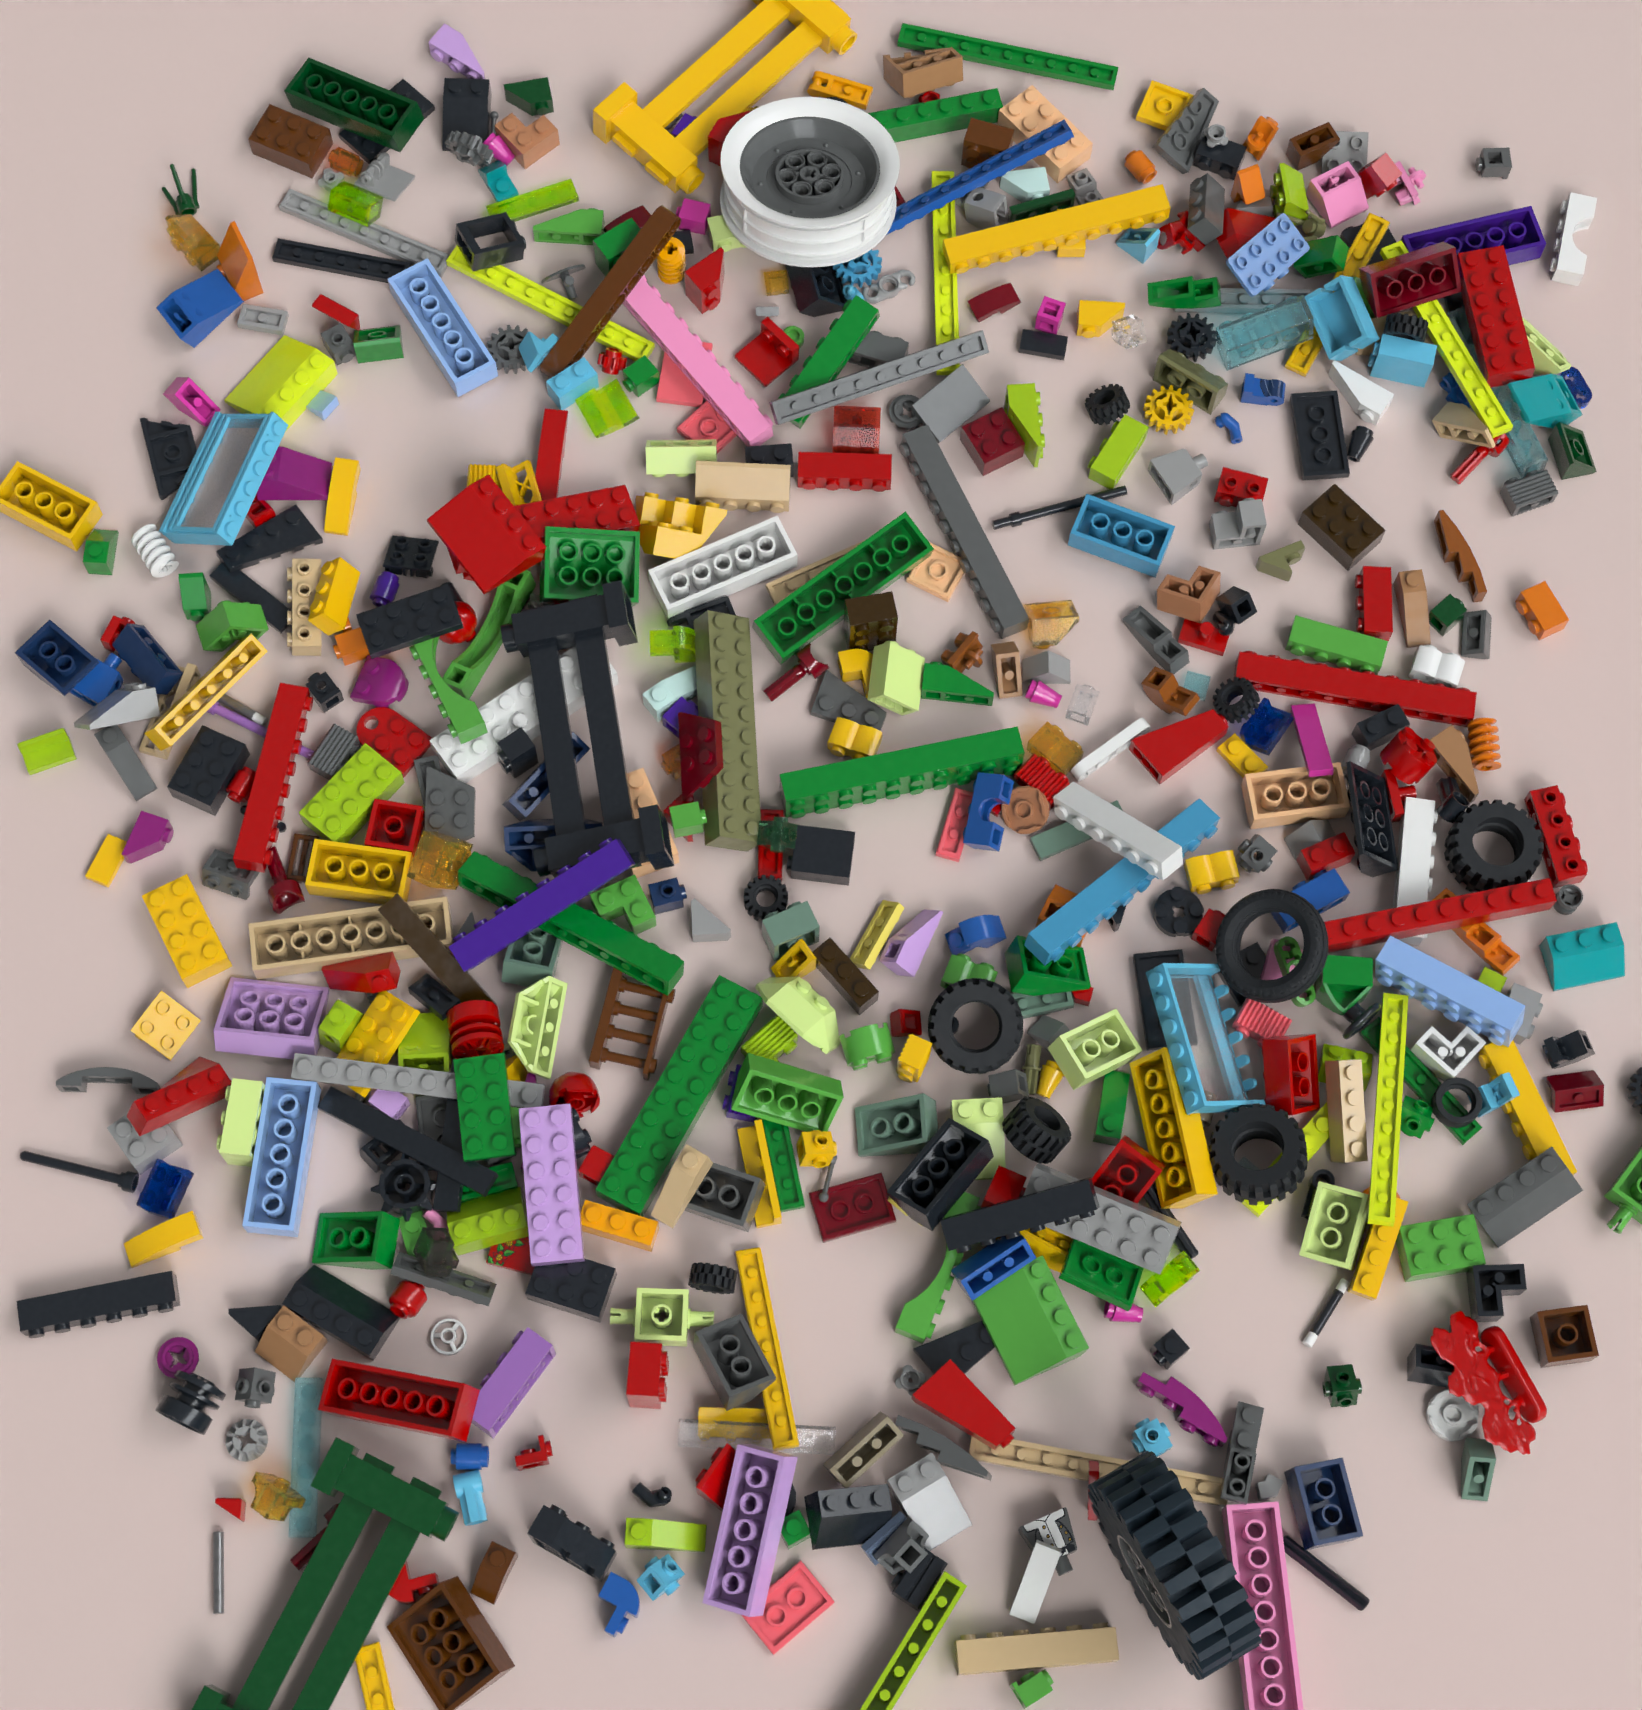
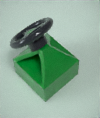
M1328 955L1323 971L1314 983L1315 999L1329 1010L1339 1015H1344L1343 1017L1351 1023L1342 1035L1346 1040L1359 1032L1381 1009L1379 1003L1373 1004L1367 1010H1364L1360 1005L1373 987V958Z

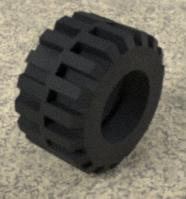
M1024 1097L1002 1123L1003 1131L1010 1143L1021 1154L1037 1163H1051L1069 1143L1072 1136L1065 1119L1052 1106L1034 1097Z

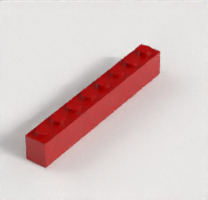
M286 683L279 684L233 856L236 868L265 873L266 866L271 865L273 859L271 847L273 842L276 843L278 840L279 828H277L279 820H283L285 806L282 805L284 798L289 797L291 785L288 784L290 776H294L296 771L295 756L300 754L302 748L301 733H305L307 729L308 719H306L307 711L312 710L313 697H310L308 687Z

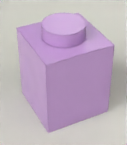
M372 1089L369 1094L370 1099L368 1102L370 1106L395 1120L400 1119L410 1106L408 1098L400 1092Z

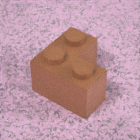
M513 113L495 124L496 135L501 136L515 155L514 159L524 169H527L560 145L558 129L544 115L527 127Z
M1198 566L1189 581L1167 574L1157 589V610L1201 623L1220 594L1221 572Z

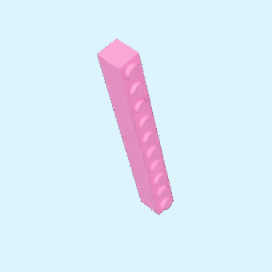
M643 275L622 304L661 349L666 352L747 447L760 446L773 436V422L768 415L760 413L754 399L746 397L740 383L732 381L726 367L718 365L712 351L704 349L698 335L690 333L684 319L676 317L670 303L662 301L659 291L654 286L650 287L645 275Z

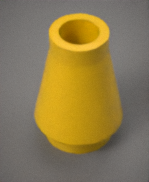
M1047 1060L1041 1069L1036 1094L1050 1099L1052 1093L1064 1077L1056 1062Z

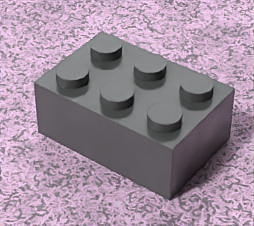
M713 1163L684 1211L749 1232L766 1184L761 1178Z

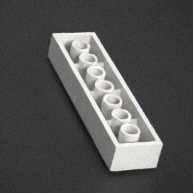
M576 646L560 656L569 716L585 706ZM610 664L612 682L614 687L617 684H619L618 675L616 670ZM532 674L478 709L488 733L461 744L458 737L453 738L449 729H446L429 740L432 751L435 755H438L439 761L451 777L467 783L501 761L497 755V752H499L497 742L521 727L531 741L541 735Z

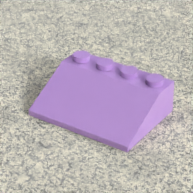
M231 977L213 1030L215 1051L294 1059L295 1053L317 1056L320 1046L318 1028L325 1018L329 988Z

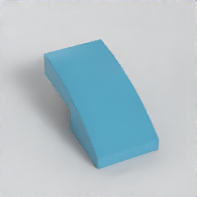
M1509 1072L1501 1074L1490 1083L1478 1087L1482 1096V1109L1478 1114V1118L1496 1110L1520 1095Z

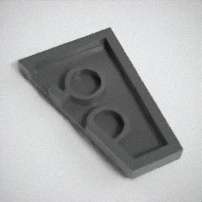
M826 670L813 704L811 715L834 723L837 717H841L881 731L887 712Z

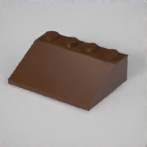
M458 1576L442 1581L387 1626V1629L438 1710L458 1709L515 1667Z

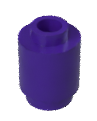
M383 571L381 575L377 576L370 594L373 605L380 607L394 601L400 586L397 575Z

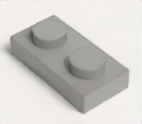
M242 304L237 325L242 329L283 336L289 314L288 311Z

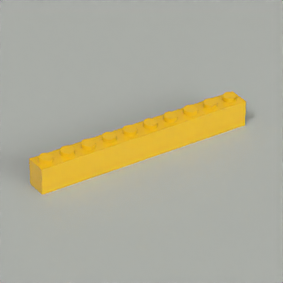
M1160 184L944 239L943 253L950 274H962L969 269L976 267L985 268L999 261L1004 263L1015 257H1028L1035 252L1043 250L1052 251L1061 245H1075L1080 240H1095L1105 234L1110 233L1114 235L1125 229H1138L1145 224L1161 223L1169 218L1171 207L1164 186Z

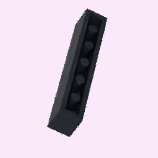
M1089 1177L946 1217L940 1223L948 1250L956 1249L957 1253L971 1250V1245L979 1242L981 1246L996 1243L995 1238L1004 1235L1006 1240L1021 1236L1020 1231L1030 1229V1232L1033 1233L1045 1229L1044 1224L1054 1222L1055 1226L1070 1222L1069 1217L1079 1215L1080 1219L1093 1216L1095 1215L1094 1210H1097L1100 1205L1092 1178Z
M173 1271L17 1301L20 1332L25 1336H29V1338L43 1337L45 1335L44 1332L50 1331L65 1333L71 1330L70 1327L75 1326L90 1328L96 1326V1322L105 1320L107 1323L122 1321V1317L131 1315L133 1318H141L147 1316L148 1312L156 1310L159 1313L173 1311L176 1306H181L177 1276Z

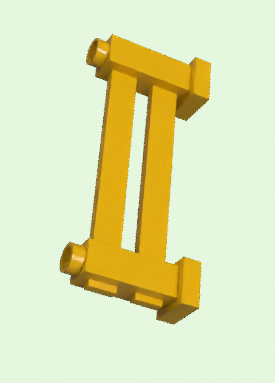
M752 0L757 7L643 109L637 105V92L626 82H623L593 109V133L605 144L612 139L631 158L634 157L645 167V170L663 186L666 185L674 193L681 189L686 194H691L700 186L705 177V174L697 167V156L708 147V135L717 120L748 111L818 46L827 54L833 49L840 55L846 53L857 39V33L850 28L851 18L832 0ZM785 19L797 27L676 137H673L664 129Z

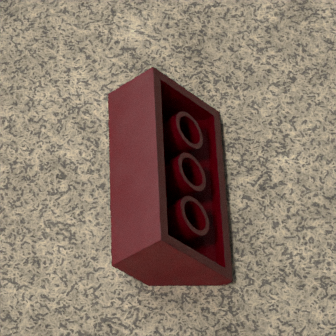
M1445 242L1359 268L1362 290L1376 318L1462 292L1456 247Z

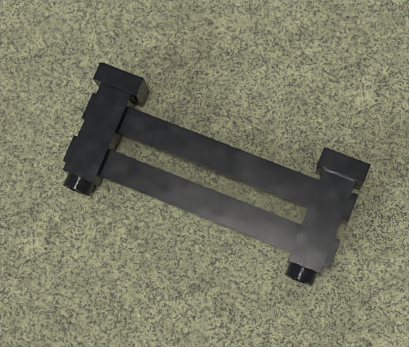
M621 580L602 584L604 593L602 595L595 594L552 606L545 605L522 610L523 612L511 614L512 623L501 625V636L506 652L520 651L524 658H530L556 836L544 838L545 846L537 847L533 850L535 866L539 877L553 875L556 878L558 870L568 864L571 867L579 863L578 858L588 851L592 854L600 849L598 845L610 837L612 840H621L635 862V865L631 868L642 866L641 863L650 862L655 870L674 866L668 823L659 806L656 804L638 808L639 818L634 819L606 645V640L615 638L619 647L638 643L631 598ZM575 646L578 655L604 826L586 829L559 650Z

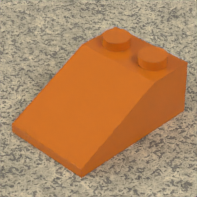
M235 221L230 222L217 254L220 264L216 267L226 277L243 301L263 294V289L252 255Z

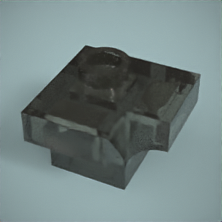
M422 1228L413 1253L426 1276L449 1277L452 1269H456L459 1263V1259L453 1250L455 1244L446 1228Z

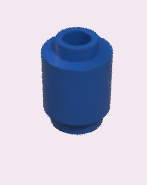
M457 1443L456 1448L451 1449V1464H456V1470H482V1467H488L489 1446H483L482 1443Z

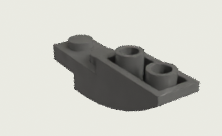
M1240 1401L1237 1404L1223 1471L1220 1497L1222 1499L1247 1505L1257 1455L1256 1448L1264 1412L1263 1407Z

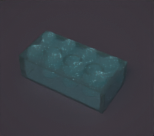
M1304 295L1289 297L1285 302L1277 305H1268L1261 311L1246 313L1240 319L1225 321L1216 327L1217 349L1226 370L1228 371L1313 339L1314 318Z

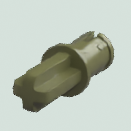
M1026 1044L1025 1063L1022 1066V1070H1024L1027 1077L1029 1095L1036 1094L1038 1073L1041 1072L1039 1067L1042 1046L1031 1044V1046Z

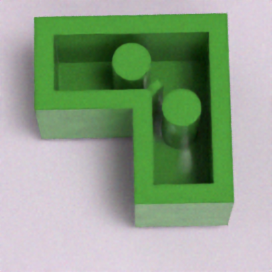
M229 600L219 602L196 625L203 650L223 652L234 641L241 640L251 633L258 640L269 630L261 605L250 604L249 602L237 603Z
M635 874L590 894L591 904L597 916L611 921L624 915L632 932L636 935L657 926L656 916Z

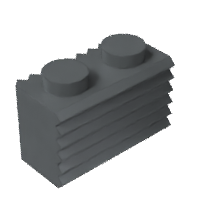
M1533 470L1527 473L1524 478L1517 479V477H1513L1507 480L1500 494L1511 516L1514 517L1515 515L1554 502L1558 495V490L1554 482H1552L1548 470L1541 472Z
M333 724L307 763L310 770L330 780L361 748L358 736Z

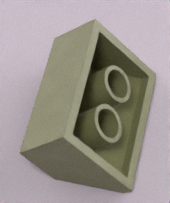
M1168 349L1161 353L1157 359L1153 381L1169 389L1170 385H1173L1174 391L1182 388V395L1189 394L1187 401L1192 400L1193 405L1211 415L1225 396L1228 383L1222 377L1208 372L1202 365L1188 360L1180 352Z

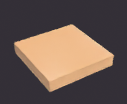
M930 543L934 548L931 556L911 570L906 582L949 602L964 575L960 567V560L962 558Z

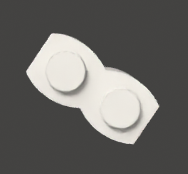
M1420 645L1415 653L1408 677L1420 680L1426 684L1440 683L1446 685V687L1456 689L1465 660L1455 653H1442L1432 645Z

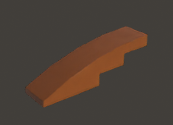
M1439 510L1434 523L1444 563L1454 562L1458 583L1468 581L1473 603L1481 602L1487 593V589L1478 563L1457 526L1444 510Z

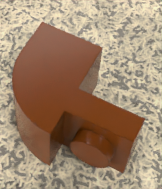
M1156 666L1141 683L1148 698L1157 707L1170 715L1174 711L1186 716L1200 700L1196 692L1179 686L1173 673Z

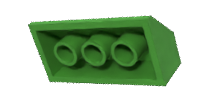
M747 1053L738 1073L731 1110L805 1132L813 1130L828 1131L844 1098L841 1080Z

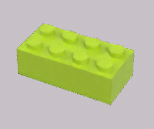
M365 743L299 812L302 822L323 840L348 843L370 820L374 799L388 801L405 783L402 773Z

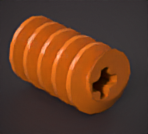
M1477 718L1467 725L1469 731L1468 739L1470 740L1468 745L1471 749L1469 753L1474 769L1491 771L1502 767L1501 763L1494 762L1501 758L1499 753H1493L1500 749L1498 744H1493L1499 741V736L1492 735L1499 731L1498 727L1491 726L1497 722L1496 719Z

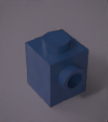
M677 877L648 884L655 915L684 908L683 899H686L687 895L684 884L679 885Z

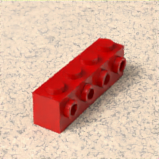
M1558 785L1529 791L1524 801L1530 819L1533 818L1537 823L1535 829L1541 830L1543 837L1539 842L1544 844L1542 856L1553 888L1581 883L1587 875L1588 867L1579 852L1580 842L1574 836L1572 830L1573 821L1571 816L1567 815L1564 794L1560 793Z

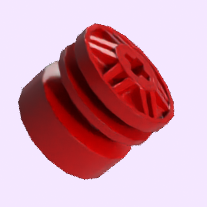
M486 1000L466 1001L455 1005L448 1011L446 1017L449 1034L451 1035L450 1043L453 1058L461 1059L503 1052L505 1047L502 1030L499 1028L501 1026L498 1006L493 1002Z

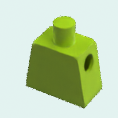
M338 999L318 1028L320 1044L339 1054L364 1014Z

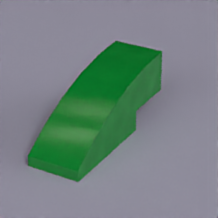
M1193 276L1147 283L1149 306L1176 309L1221 306V287L1217 277L1194 280Z

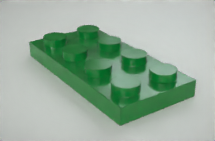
M505 1053L454 1059L464 1161L516 1155Z

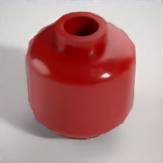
M400 1281L389 1297L390 1310L402 1319L415 1317L427 1301V1295L424 1291L425 1287L413 1281Z

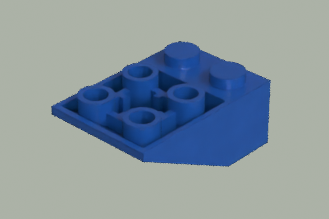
M216 269L172 292L156 308L178 337L195 348L244 301L221 271Z

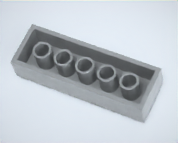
M1038 1163L1034 1167L1023 1196L1078 1181L1079 1179ZM1094 1186L1100 1205L1097 1210H1094L1095 1215L1080 1219L1079 1215L1069 1217L1070 1222L1055 1226L1054 1222L1044 1224L1047 1228L1160 1275L1182 1222Z

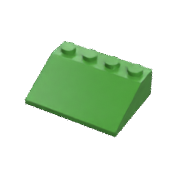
M1043 1255L1037 1257L973 1300L1014 1386L1078 1358L1089 1349Z

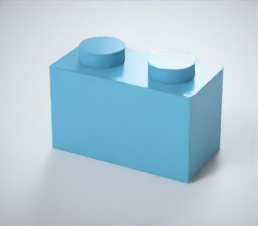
M583 357L546 381L548 395L560 410H564L599 387L598 374Z

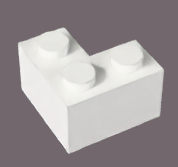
M1468 1026L1452 1043L1434 1027H1431L1417 1041L1411 1051L1442 1081H1446L1447 1079L1455 1078L1482 1049L1486 1042Z

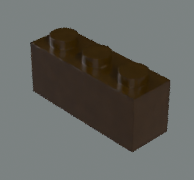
M828 938L812 952L816 957V968L858 1015H861L878 1001L879 991L831 938Z

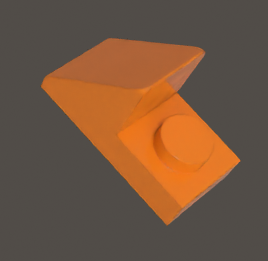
M1258 164L1237 171L1230 195L1234 203L1242 200L1244 204L1248 205L1265 198Z

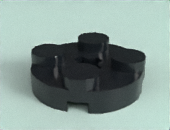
M1174 887L1162 893L1157 899L1154 906V920L1157 927L1164 934L1171 937H1185L1194 933L1202 920L1204 908L1195 894L1181 887ZM1181 908L1185 916L1183 918L1181 916L1174 917L1173 909Z

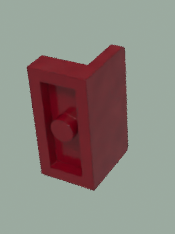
M1594 1070L1546 1076V1083L1552 1090L1551 1108L1555 1113L1604 1106V1084Z

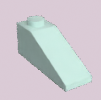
M696 665L661 680L642 694L643 705L657 722L662 720V716L681 697L689 701L697 696Z

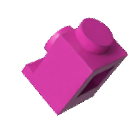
M1044 296L1037 313L1035 329L1057 335L1066 303Z

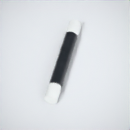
M1341 1278L1302 1343L1307 1347L1311 1348L1349 1287L1350 1283L1347 1280Z

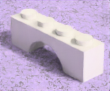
M1570 192L1567 201H1562L1560 214H1563V218L1559 220L1556 233H1560L1559 239L1556 238L1553 246V252H1556V257L1552 258L1549 271L1553 272L1551 281L1574 286L1579 285L1584 275L1587 255L1576 247L1572 235L1577 231L1589 228L1594 218L1597 198Z

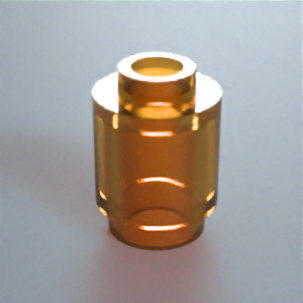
M341 147L333 149L328 157V162H330L332 169L342 172L349 177H357L362 171L364 161L358 155Z

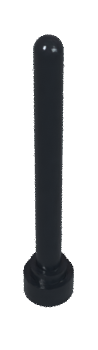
M28 1151L20 1153L22 1161L118 1184L122 1191L130 1193L135 1192L139 1182V1174L130 1171L117 1174Z

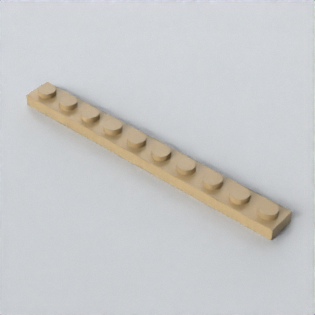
M972 1436L968 1452L979 1462L1088 1481L1089 1460L1099 1462V1479L1128 1462V1460L1014 1439L1004 1449L999 1446L994 1450ZM1168 1468L1169 1471L1172 1470L1175 1473L1181 1488L1187 1489L1193 1501L1223 1507L1227 1505L1228 1500L1220 1498L1222 1478Z

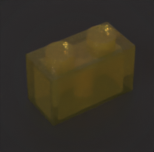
M1048 721L1028 741L1026 749L1032 755L1036 754L1038 757L1043 756L1051 765L1050 767L1055 772L1060 771L1066 776L1082 760L1084 753L1082 747L1076 741H1070L1064 736V732L1057 725H1051Z

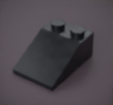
M444 79L443 151L451 150L445 144L451 131L456 132L457 130L460 133L467 132L474 136L477 135L482 138V143L489 137L492 98L489 79Z

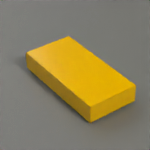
M107 834L85 877L109 888L124 861L122 852L127 841Z

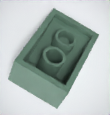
M538 927L521 937L507 948L503 961L501 982L528 987L546 976L554 978L563 941Z
M924 1093L855 1107L858 1156L860 1157L920 1153L938 1131L936 1101Z

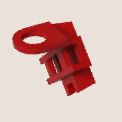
M1187 210L1177 214L1180 220L1159 228L1160 235L1162 232H1165L1167 239L1165 244L1162 245L1159 237L1158 249L1164 250L1179 244L1183 248L1181 253L1184 255L1191 251L1192 248L1199 252L1206 246L1187 229Z

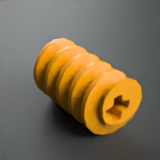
M674 237L669 240L657 256L658 277L665 284H677L685 277V247L680 240Z

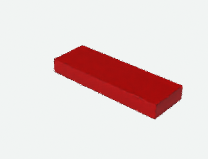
M760 809L762 843L758 845V879L761 878V875H766V878L772 875L775 880L779 878L782 881L784 810Z

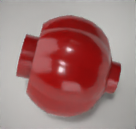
M454 601L464 628L441 635L439 639L447 644L469 642L476 635L477 618L475 611L466 602Z

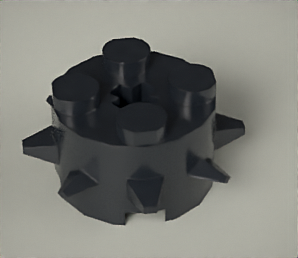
M402 1154L400 1160L393 1161L390 1166L383 1163L379 1165L382 1174L380 1175L379 1184L371 1187V1192L381 1194L384 1200L381 1211L386 1213L393 1211L403 1215L405 1222H408L412 1213L425 1209L431 1211L433 1209L430 1200L432 1199L433 1190L436 1189L437 1181L431 1180L428 1174L429 1167L410 1160L404 1154ZM409 1183L411 1188L403 1191L402 1189L405 1188V1184Z

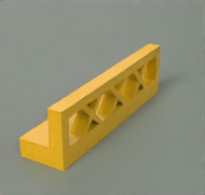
M529 460L514 467L504 463L496 467L502 492L513 506L527 504L523 498L527 489L532 490L533 494L530 503L542 501L532 464ZM526 469L527 476L522 484L518 481L516 473Z
M762 1119L755 1120L754 1126L737 1129L745 1173L761 1178L766 1184L754 1216L756 1228L782 1224V1216Z

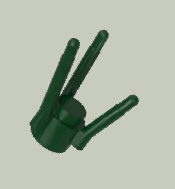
M170 164L179 193L176 202L165 187H162V191L174 208L176 215L184 218L191 217L200 208L197 199L196 169L193 168L191 170V197L183 192L175 166Z

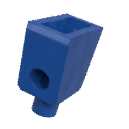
M110 653L104 662L98 660L99 664L69 693L94 707L112 692L120 689L124 680L116 669L122 660L113 653Z

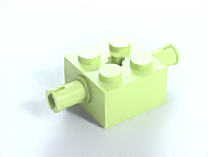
M637 1288L636 1307L634 1306V1309L611 1308L610 1324H633V1327H635V1342L687 1347L688 1329H690V1326L709 1327L714 1325V1311H691V1308H689V1289ZM660 1313H665L667 1318L664 1319V1322H659V1319L655 1317H660Z

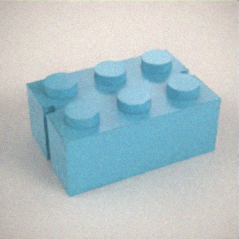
M1340 275L1325 284L1324 288H1318L1303 297L1329 360L1342 361L1358 352V349H1363L1379 340V336L1353 277Z

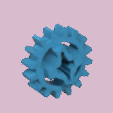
M871 249L858 258L844 262V265L843 263L833 265V270L836 271V278L843 277V284L847 281L852 286L858 283L860 288H862L864 282L867 285H871L872 279L877 280L878 274L881 273L882 257H878L879 251H872Z

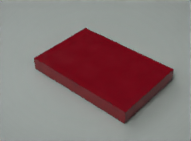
M882 1172L829 1187L827 1192L829 1198L826 1202L819 1200V1194L823 1192V1189L809 1193L823 1243L896 1222L892 1204L888 1201L889 1196L887 1195Z

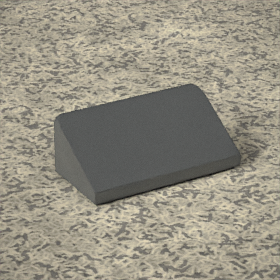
M1487 610L1465 613L1462 627V657L1490 658L1492 617Z

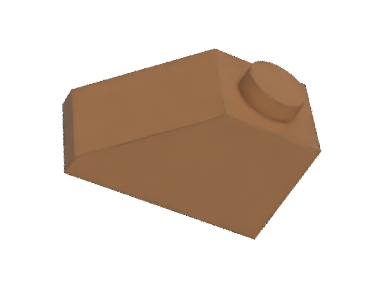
M1015 642L991 644L992 666L999 699L1023 696L1020 653Z

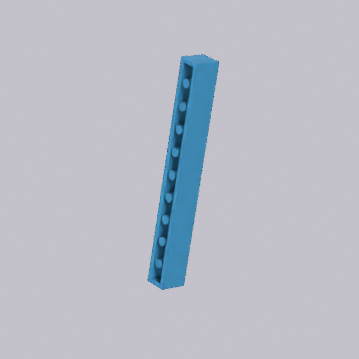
M1199 798L1157 832L1182 846V857L1184 858V854L1188 851H1195L1205 837L1210 839L1217 832L1218 828L1216 826L1220 817ZM1124 857L1028 933L1024 946L1044 965H1047L1052 960L1056 962L1063 956L1065 949L1069 946L1071 948L1075 947L1085 933L1091 934L1099 926L1100 921L1104 918L1106 920L1110 919L1120 905L1126 906L1134 898L1135 893L1145 891L1151 884L1150 881L1156 876L1150 875L1145 869L1131 863Z

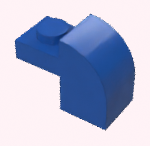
M981 915L969 918L958 923L959 927L945 934L949 949L953 955L965 954L976 947L989 948L1007 938L1000 917L997 915Z
M610 1572L598 1596L603 1601L616 1607L604 1630L607 1634L616 1637L618 1632L620 1634L624 1632L629 1622V1619L626 1618L627 1614L635 1618L638 1617L640 1599L636 1589L629 1581Z

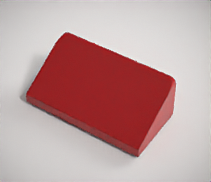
M320 294L312 303L313 308L356 330L360 329L359 315L332 299Z

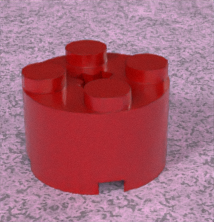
M1404 727L1403 730L1399 731L1380 752L1383 764L1386 765L1388 762L1392 767L1390 772L1402 782L1410 785L1414 782L1417 784L1437 763V757L1433 751L1435 749L1433 742L1427 738L1422 739L1410 727Z

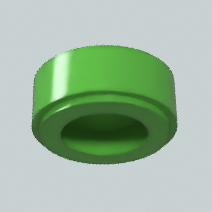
M797 326L785 328L783 331L801 348L804 344V332Z

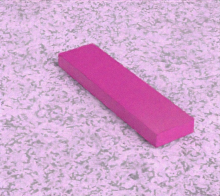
M1315 703L1291 705V715L1308 776L1333 775L1334 768Z

